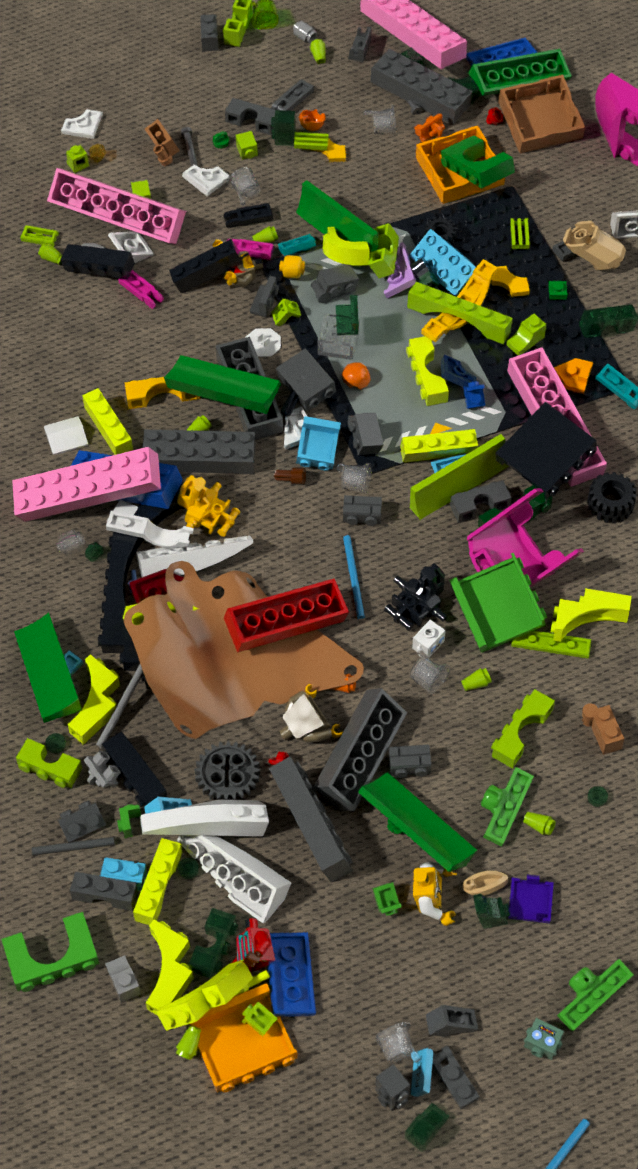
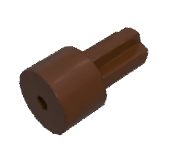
M293 467L291 470H275L274 477L276 481H291V484L304 485L306 482V469Z

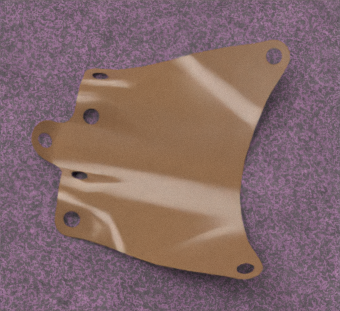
M185 561L174 562L169 565L165 574L167 594L147 597L129 609L124 616L125 627L134 643L148 685L174 726L181 733L193 739L199 738L207 731L216 727L252 717L264 701L281 705L287 703L290 697L300 691H305V687L308 684L312 685V689L309 692H314L315 690L318 692L354 683L361 678L364 671L363 664L318 630L237 653L224 621L227 609L268 597L258 586L256 580L248 573L233 570L222 574L212 581L206 582L199 579L193 565ZM178 568L182 569L185 575L184 579L180 582L176 581L173 576L175 569ZM246 578H249L254 583L255 588L247 582ZM216 586H221L224 589V595L220 599H215L212 596V590ZM167 602H170L175 607L176 613L169 609ZM137 612L144 615V621L140 625L132 623V616ZM350 665L357 668L356 674L352 677L345 676V668ZM180 725L188 727L192 734L183 731Z

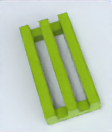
M295 132L294 148L327 150L329 134Z
M518 218L517 221L511 219L512 249H529L528 218H524V221H521V218ZM515 226H518L519 245H516ZM521 226H524L525 245H523Z
M25 225L20 239L23 242L40 245L50 243L54 247L59 233L55 230Z

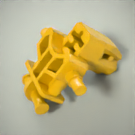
M192 475L187 477L180 488L177 500L179 505L188 509L184 519L187 522L186 527L199 528L203 525L209 529V534H212L217 525L220 524L222 527L217 532L220 536L225 537L228 529L232 528L235 524L234 520L240 515V510L232 508L230 515L226 513L231 500L228 499L224 502L217 498L218 491L222 487L220 483L215 482L213 487L209 489L205 487L206 481L202 477L194 478Z

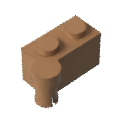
M157 119L147 126L145 130L156 145L153 151L158 156V161L163 166H167L172 162V156L180 150Z
M586 704L582 710V722L584 721L583 724L585 726H592L591 728L603 755L621 750L624 737L610 705L598 708L594 704Z

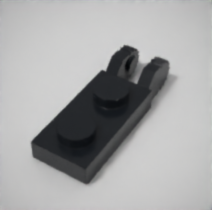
M269 203L237 208L223 214L224 220H228L225 223L227 228L273 220Z

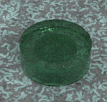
M94 542L86 548L85 557L89 561L94 562L103 554L104 549L99 543Z
M53 733L46 738L45 744L49 752L60 753L65 749L66 741L63 735Z
M594 786L588 791V802L595 807H601L608 800V792L601 786Z
M193 858L182 859L178 864L179 875L184 879L196 877L199 872L197 861Z

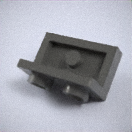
M269 276L266 286L260 285L250 308L251 314L267 316L269 309L273 306L274 297L278 294L279 290L276 277Z
M88 800L79 804V809L73 812L69 809L59 814L60 818L57 819V822L60 824L68 843L106 825L96 802L90 803Z

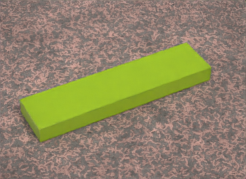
M534 630L513 639L511 647L589 659L591 639L566 635L561 642L553 641L554 633Z

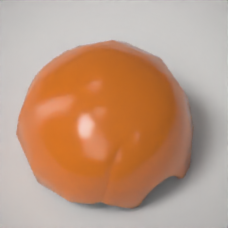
M317 109L313 111L303 110L299 115L301 126L310 132L318 131L326 119L325 114L322 113L320 115Z
M359 362L346 365L342 372L343 382L350 388L356 386L359 389H363L371 381L368 368Z

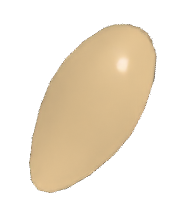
M498 871L479 872L468 877L463 882V889L475 896L488 895L508 884V876Z

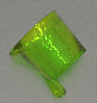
M259 0L257 3L252 1L254 10L251 17L252 25L258 30L275 28L279 23L275 2L273 0Z

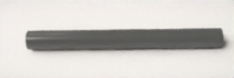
M114 837L32 847V855L115 845Z

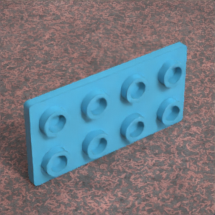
M432 229L426 233L409 255L415 262L423 257L430 265L438 282L455 296L464 288L472 276L473 270L476 268L469 259Z

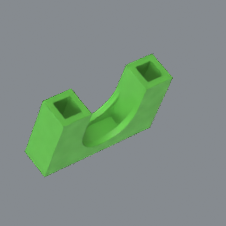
M83 912L63 918L69 937V948L62 959L52 964H41L30 957L22 932L1 939L17 991L27 992L36 985H48L53 983L56 978L62 976L68 978L77 971H89L99 964Z

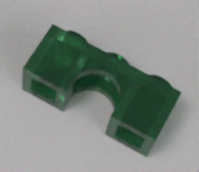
M633 304L584 310L579 327L585 338L601 336L603 330L613 325L617 334L627 333L634 330L638 321V314Z
M215 908L211 909L204 927L205 934L215 937L216 942L208 948L196 945L188 964L193 973L210 979L221 971L223 967L222 957L229 953L231 943H229L230 938L236 935L239 927L235 915Z

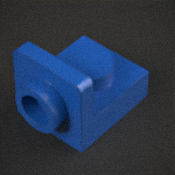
M479 381L469 382L468 386L463 387L466 408L486 406L483 388H485L484 384H479Z

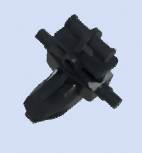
M435 563L430 567L424 566L418 580L412 578L407 582L398 575L394 578L393 581L399 585L402 592L398 596L392 595V605L388 604L384 608V612L394 618V622L400 623L407 631H410L414 623L420 627L422 620L426 616H435L442 622L447 619L448 616L440 609L441 601L438 597L444 591L445 574Z

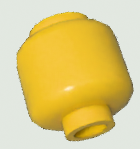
M286 255L284 261H280L279 271H283L285 278L299 279L301 275H304L305 261H302L300 256Z

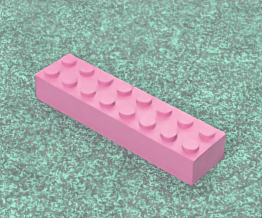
M360 0V11L438 68L443 69L466 58L467 40L410 0Z
M56 168L47 200L48 202L170 244L177 243L186 211L59 168Z
M543 348L509 359L507 371L531 415L547 402L591 436ZM598 447L596 453L584 461L582 468L572 474L571 479L568 481L570 487L597 478L600 474L604 475L607 463Z
M149 447L12 480L14 514L23 521H31L161 489L158 454Z

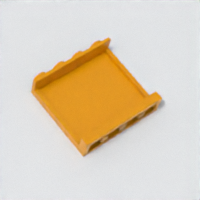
M267 983L234 996L227 1004L211 1008L197 1022L189 1024L201 1029L198 1048L217 1093L220 1091L223 1093L229 1092L235 1088L234 1085L241 1082L248 1084L255 1079V1076L260 1074L264 1076L269 1075L275 1071L276 1067L281 1065L283 1067L290 1066L298 1058L297 1050L294 1049L280 1017H277L278 1019L264 1036L260 1035L248 1023L243 1024L241 1022L245 1017L242 1013L250 1004L254 1007L259 1002L272 1013L271 995Z

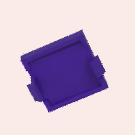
M527 874L526 880L512 878L508 919L550 924L554 882H539L540 876Z

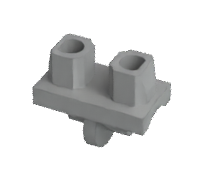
M99 751L94 756H87L84 759V762L90 769L88 771L90 776L87 781L90 785L97 784L98 787H116L119 784L116 779L121 772L114 765L106 766L110 757L105 751Z

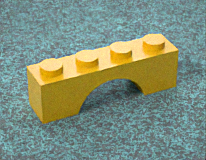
M164 377L125 382L129 409L147 407L149 400L160 393H172L178 396L182 402L200 399V396L167 388Z

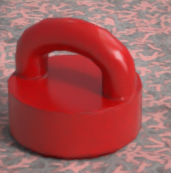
M494 107L488 111L486 119L488 125H497L503 121V114L499 108Z
M279 751L277 757L270 758L268 762L276 765L288 758V753Z

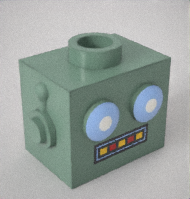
M536 1018L532 1027H528L527 1037L524 1039V1047L531 1050L534 1056L539 1058L544 1056L552 1060L553 1056L556 1055V1051L563 1044L561 1039L564 1031Z

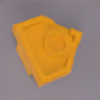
M575 358L554 367L566 390L584 394L593 362Z

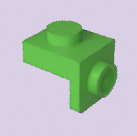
M130 804L124 806V808H119L121 820H117L119 832H123L124 838L133 837L130 818L141 816L140 806Z
M393 882L372 888L380 913H385L386 916L398 912V908L402 907Z

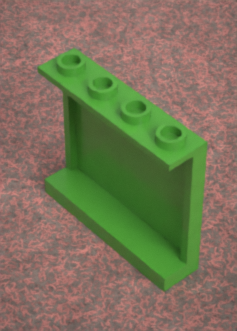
M514 552L511 553L512 558L459 581L457 577L449 580L481 653L546 626L545 619L547 615L544 608H539L537 593L535 590L531 591L529 587L532 584L528 574H523L521 570L524 568L520 557H515Z

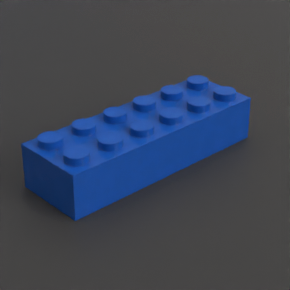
M79 450L71 466L113 455ZM159 463L160 490L119 499L118 501L123 500L125 502L168 509L183 479L176 465Z

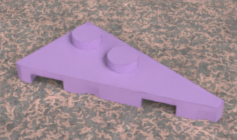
M403 242L400 243L397 249L398 257L394 274L388 277L389 286L387 290H384V295L387 299L412 287L416 282L415 275L410 266L409 255Z

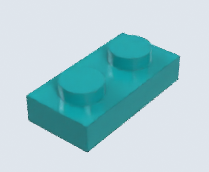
M308 234L279 243L278 248L284 256L294 255L295 252L301 250H310L311 247L316 246V241Z

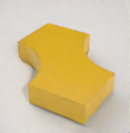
M330 139L328 140L327 150H312L325 154L329 162H346L345 145L335 144Z
M506 266L498 267L497 273L491 279L492 286H501L507 289L511 297L529 295L530 293L527 277L513 275Z

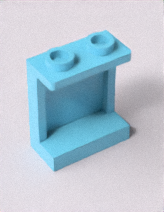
M304 416L296 463L302 467H318V469L323 471L333 469L341 423Z

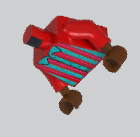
M250 918L245 920L246 931L239 934L236 938L237 957L232 963L244 960L249 971H258L275 961L269 930L267 928H258V920Z

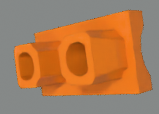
M438 113L434 117L429 116L426 119V123L415 126V133L420 137L421 142L429 141L434 136L438 138L443 135V130L446 128L442 121V114Z

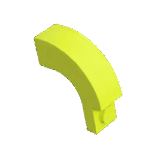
M328 227V233L323 235V253L329 259L347 265H369L370 249L367 241H345L337 236L335 227Z

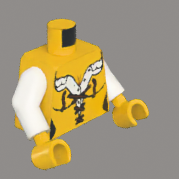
M425 862L420 868L414 869L413 897L419 912L434 919H440L444 926L453 924L455 921L451 918L456 916V913L452 910L442 913L441 874L445 877L457 875V873L448 872L439 863Z

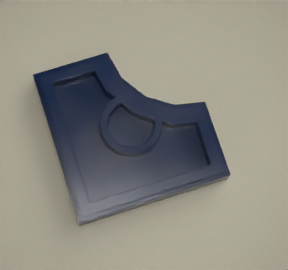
M447 355L442 357L441 378L462 387L468 386L469 382L477 381L475 376L463 368L459 360Z

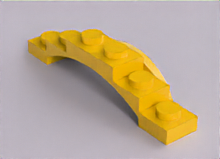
M483 259L473 270L472 276L457 297L481 306L487 295L490 281L497 273L498 267ZM441 313L436 318L429 320L422 328L421 334L437 342L443 334H447L450 330L458 329L468 322L455 315Z

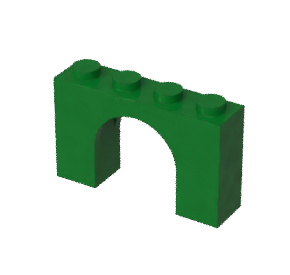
M475 135L441 150V162L444 167L480 188H484L515 173L513 157L504 152L487 160L475 161L485 156L484 141Z

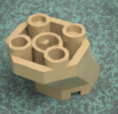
M592 221L578 222L575 224L576 227L574 229L570 227L566 230L563 239L564 244L573 253L589 261L596 270L616 269L620 266V262L623 261L626 252L624 245L613 236L599 229Z

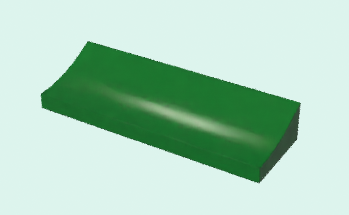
M560 49L473 64L468 73L477 84L482 96L497 94L503 88L530 84L554 76L563 75L565 81L570 80L572 77Z
M308 180L302 183L301 198L296 211L300 217L324 235L328 233V227H335L339 238L350 242L367 241L370 253L379 250L378 232Z
M180 355L174 367L164 377L167 388L267 414L280 387L279 380Z
M49 612L36 622L14 631L43 722L46 723L82 711Z
M388 772L375 781L362 786L359 790V794L448 872L465 867L477 852L476 848Z

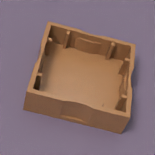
M563 75L542 79L530 84H520L500 89L498 102L519 153L583 139L585 125L572 101L571 92Z

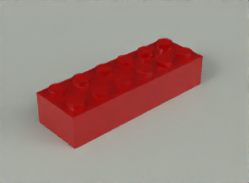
M334 578L228 608L224 621L238 653L344 622L349 611Z

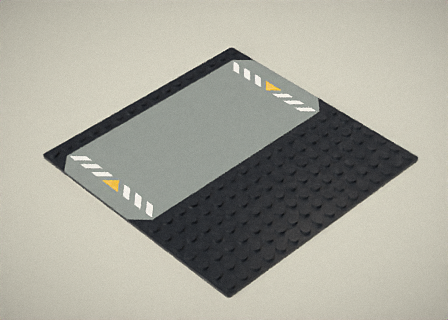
M513 186L390 223L399 236L398 247L403 242L408 255H410L425 236V228L428 221H433L435 217L437 220L438 217H442L441 219L446 217L447 221L451 219L456 227V240L452 246L469 259L475 267L484 259L496 267L506 266L509 272L517 277H527L530 290L529 295L511 297L507 289L501 286H492L490 281L487 295L481 305L482 307L512 317L511 333L504 344L486 338L480 330L469 322L458 329L450 330L447 334H443L437 342L432 341L434 360L427 364V370L441 377V359L444 355L459 360L463 368L476 377L479 384L485 385L483 391L486 406L466 408L463 387L446 379L449 390L448 402L427 406L425 399L422 400L420 395L421 387L416 383V372L412 371L411 357L408 358L406 347H409V339L423 337L424 335L421 334L422 328L431 318H436L442 312L422 314L407 308L408 292L412 287L387 299L384 295V290L388 289L389 283L387 280L389 276L379 279L369 265H351L359 278L356 291L332 296L327 302L319 303L315 296L316 293L311 287V283L314 280L317 281L318 272L347 265L329 259L323 253V244L311 247L307 251L295 252L293 256H300L302 261H305L304 275H301L299 279L285 278L283 271H279L280 261H284L285 256L263 262L262 270L267 280L269 276L276 277L277 285H279L278 294L275 295L278 303L282 299L296 302L299 306L301 316L299 318L291 316L287 321L301 350L306 348L335 383L336 392L330 398H326V402L336 422L341 423L340 430L363 476L404 464L400 449L402 437L475 429L476 437L480 439L524 424L532 415L507 371L509 359L518 356L507 346V341L517 332L521 322L533 314L546 323L545 338L523 354L543 348L553 368L575 358L593 362L584 394L566 390L575 407L614 394L595 379L607 363L624 376ZM518 218H521V221H524V218H528L529 249H512L511 219L517 221ZM515 226L516 245H519L518 226ZM521 226L523 245H525L524 226ZM443 231L436 232L438 235L446 234V232ZM409 256L410 262L413 264L415 261ZM549 281H566L567 299H549ZM442 284L435 288L442 292L453 295ZM354 362L365 365L371 377L369 385L363 389H359L356 386L348 387L342 379V372L346 365ZM376 413L384 443L379 454L358 455L357 449L353 445V433L348 428L349 415Z

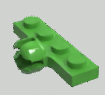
M515 767L505 789H500L494 785L488 787L481 801V806L492 812V818L483 838L499 846L504 844L532 782L533 775Z
M620 959L614 962L600 976L594 975L588 967L582 968L569 981L570 987L576 992V998L557 1016L571 1032L574 1031L634 974Z

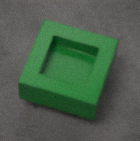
M549 281V299H567V282Z

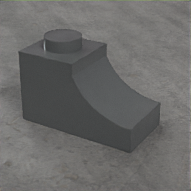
M441 1005L426 1014L429 1035L446 1037L452 1034L472 1033L478 1030L474 1009Z

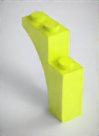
M585 588L584 596L580 595L579 602L560 599L559 607L555 606L553 618H557V620L552 621L550 632L554 633L553 641L561 642L570 631L590 622L618 621L627 623L632 596Z
M91 654L85 659L87 670L91 676L90 693L82 711L68 724L69 733L83 745L111 718L117 704L109 696L120 686L119 675L114 670L106 668L101 659H95Z
M153 920L149 928L150 933L161 950L162 967L156 987L146 1001L147 1010L157 1015L156 1011L159 1008L181 998L194 978L192 969L187 964H179L190 948L188 937L182 932H174L163 921L159 923Z
M244 960L228 964L206 983L174 1002L159 1008L156 1013L165 1030L197 1022L211 1008L227 1004L253 977Z

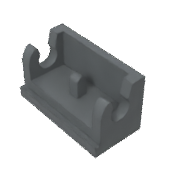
M358 27L357 35L349 52V60L364 62L372 40V27H367L366 33H362L361 27Z

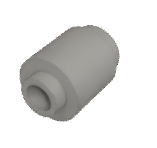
M304 21L297 22L293 27V34L304 42L311 43L317 37L315 29Z

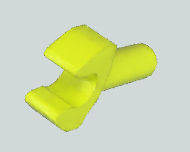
M265 970L253 976V979L235 996L270 978L268 971Z

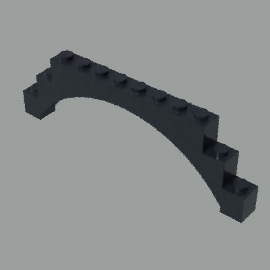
M180 484L168 509L139 504L136 505L138 509L134 515L148 518L157 526L179 509H185V507L177 502L182 484ZM113 532V536L109 537L111 552L107 554L109 569L106 568L105 579L108 582L107 585H104L106 601H102L104 618H100L102 635L98 636V646H101L102 653H119L120 664H123L124 671H136L140 665L139 657L123 620L126 608L125 584L132 559L145 539ZM143 674L141 681L145 682L146 689H151Z

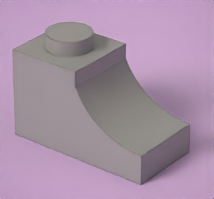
M125 955L105 963L121 1003L141 995L139 985Z

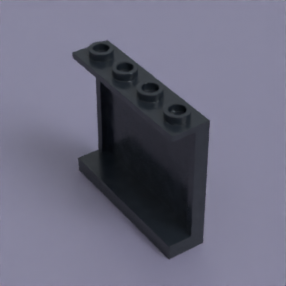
M545 402L495 453L496 461L501 465L507 464L536 488H542L544 497L548 500L551 496L553 497L557 494L559 487L563 483L566 484L576 470L578 471L582 468L584 461L588 457L591 458L596 453L597 442L596 439Z

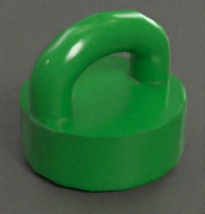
M222 131L213 136V145L219 149L226 148L229 145L228 133Z

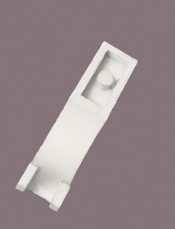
M116 511L110 512L106 524V530L141 537L153 545L164 548L189 546L190 541L188 539L194 531V528L186 526L178 530L163 529L153 524L148 518Z

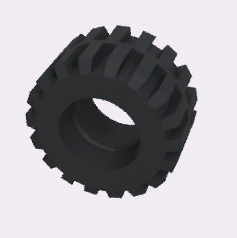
M606 472L604 476L598 475L597 479L592 481L589 489L587 504L588 509L592 510L591 514L593 516L597 515L598 520L604 519L605 523H608V520H611L612 523H616L617 520L622 522L624 517L626 519L629 518L633 512L637 496V490L634 488L635 484L630 482V478H625L621 473L617 475L616 472H612V474ZM614 494L620 499L613 501L605 498L604 495Z

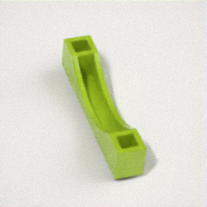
M415 282L408 292L407 308L422 314L442 312L455 315L474 325L486 338L504 344L511 333L512 317Z

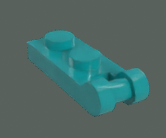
M607 363L595 379L635 410L638 407V386ZM632 392L635 396L631 397L629 394Z

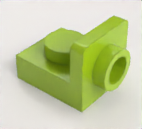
M282 299L271 311L277 326H282L291 316L298 318L301 316L298 304L287 299Z
M257 1002L254 1007L250 1004L242 1013L245 1017L241 1022L243 1024L248 1023L260 1035L264 1036L278 1018Z

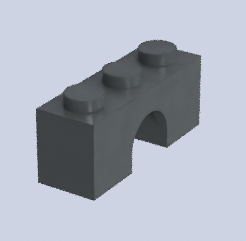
M232 98L225 110V120L227 123L241 126L245 120L253 119L256 123V131L272 135L279 122V114L277 110Z
M504 481L492 482L489 485L475 487L469 491L459 492L451 496L450 507L457 522L461 523L476 518L477 508L475 505L479 503H485L491 509L496 508L498 510L511 506V496Z
M75 872L70 893L72 900L93 904L94 899H101L111 903L114 908L133 911L138 889L135 882Z

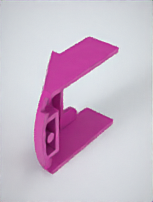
M610 73L601 81L596 91L595 107L598 121L614 158L621 155L623 159L629 160L638 166V139L625 132L626 121L633 125L638 124V89Z
M542 488L533 489L467 536L469 554L477 572L512 558L511 553L514 552L515 557H520L524 568L521 569L523 574H528L532 583L529 585L530 588L555 573V571L583 553L584 550L582 548L576 549L566 557L561 551L553 550L543 556L523 526L533 516V509L529 502L543 492Z

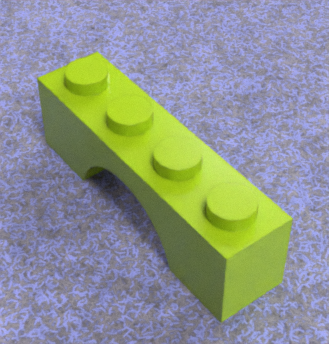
M535 689L531 695L527 694L525 696L522 708L514 712L512 722L505 725L502 730L503 735L500 739L497 738L491 746V749H493L492 757L512 769L522 756L524 744L518 736L519 731L531 723L544 724L554 709L555 700Z

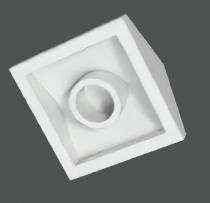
M115 232L108 235L118 250L131 252L135 263L154 255L138 232Z
M79 416L43 426L53 455L88 446Z

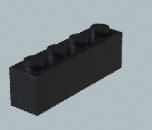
M230 239L170 269L169 272L178 290L181 293H185L243 264V260L238 248Z
M73 244L67 245L60 259L64 270L68 272L123 279L129 278L135 265L133 256L129 251Z
M123 732L102 743L103 751L107 752L110 757L107 763L111 762L112 765L119 769L121 773L118 778L122 777L124 779L123 784L129 793L133 791L136 795L134 797L135 801L140 807H145L157 797H167V791Z

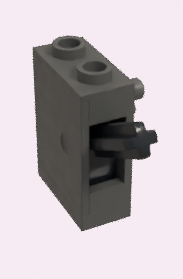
M306 348L276 367L279 379L290 391L281 409V414L286 417L292 414L298 401L308 411L316 407L324 399L330 398L336 392L334 381Z

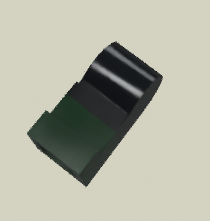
M423 257L410 265L418 283L426 286L433 283L429 287L434 289L440 285L430 265Z

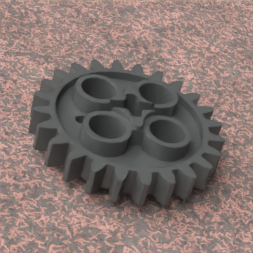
M229 740L224 746L221 741H219V747L211 744V751L205 748V755H199L200 761H196L197 768L194 769L195 775H197L195 780L199 782L198 788L203 789V795L209 793L210 800L215 796L217 800L222 798L225 800L231 798L236 800L238 796L244 800V793L250 796L249 788L256 789L255 783H259L258 775H260V769H258L260 765L256 761L257 756L252 755V749L246 750L245 744L239 748L237 741L232 746ZM227 756L230 757V759H229V767H230V770H229V787H225V784H226V777H225V773H226V757H227ZM216 761H221V762H222L221 764H218V765L214 764V762H216ZM236 761H241V762H242V763L239 764V765L234 764V762H236ZM215 779L221 780L219 783L213 782ZM235 779H240V780H242V781L239 782V783H234V782H233Z

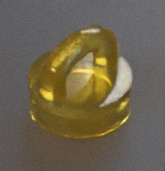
M95 144L88 150L90 157L96 163L102 161L106 154L105 147L102 144Z

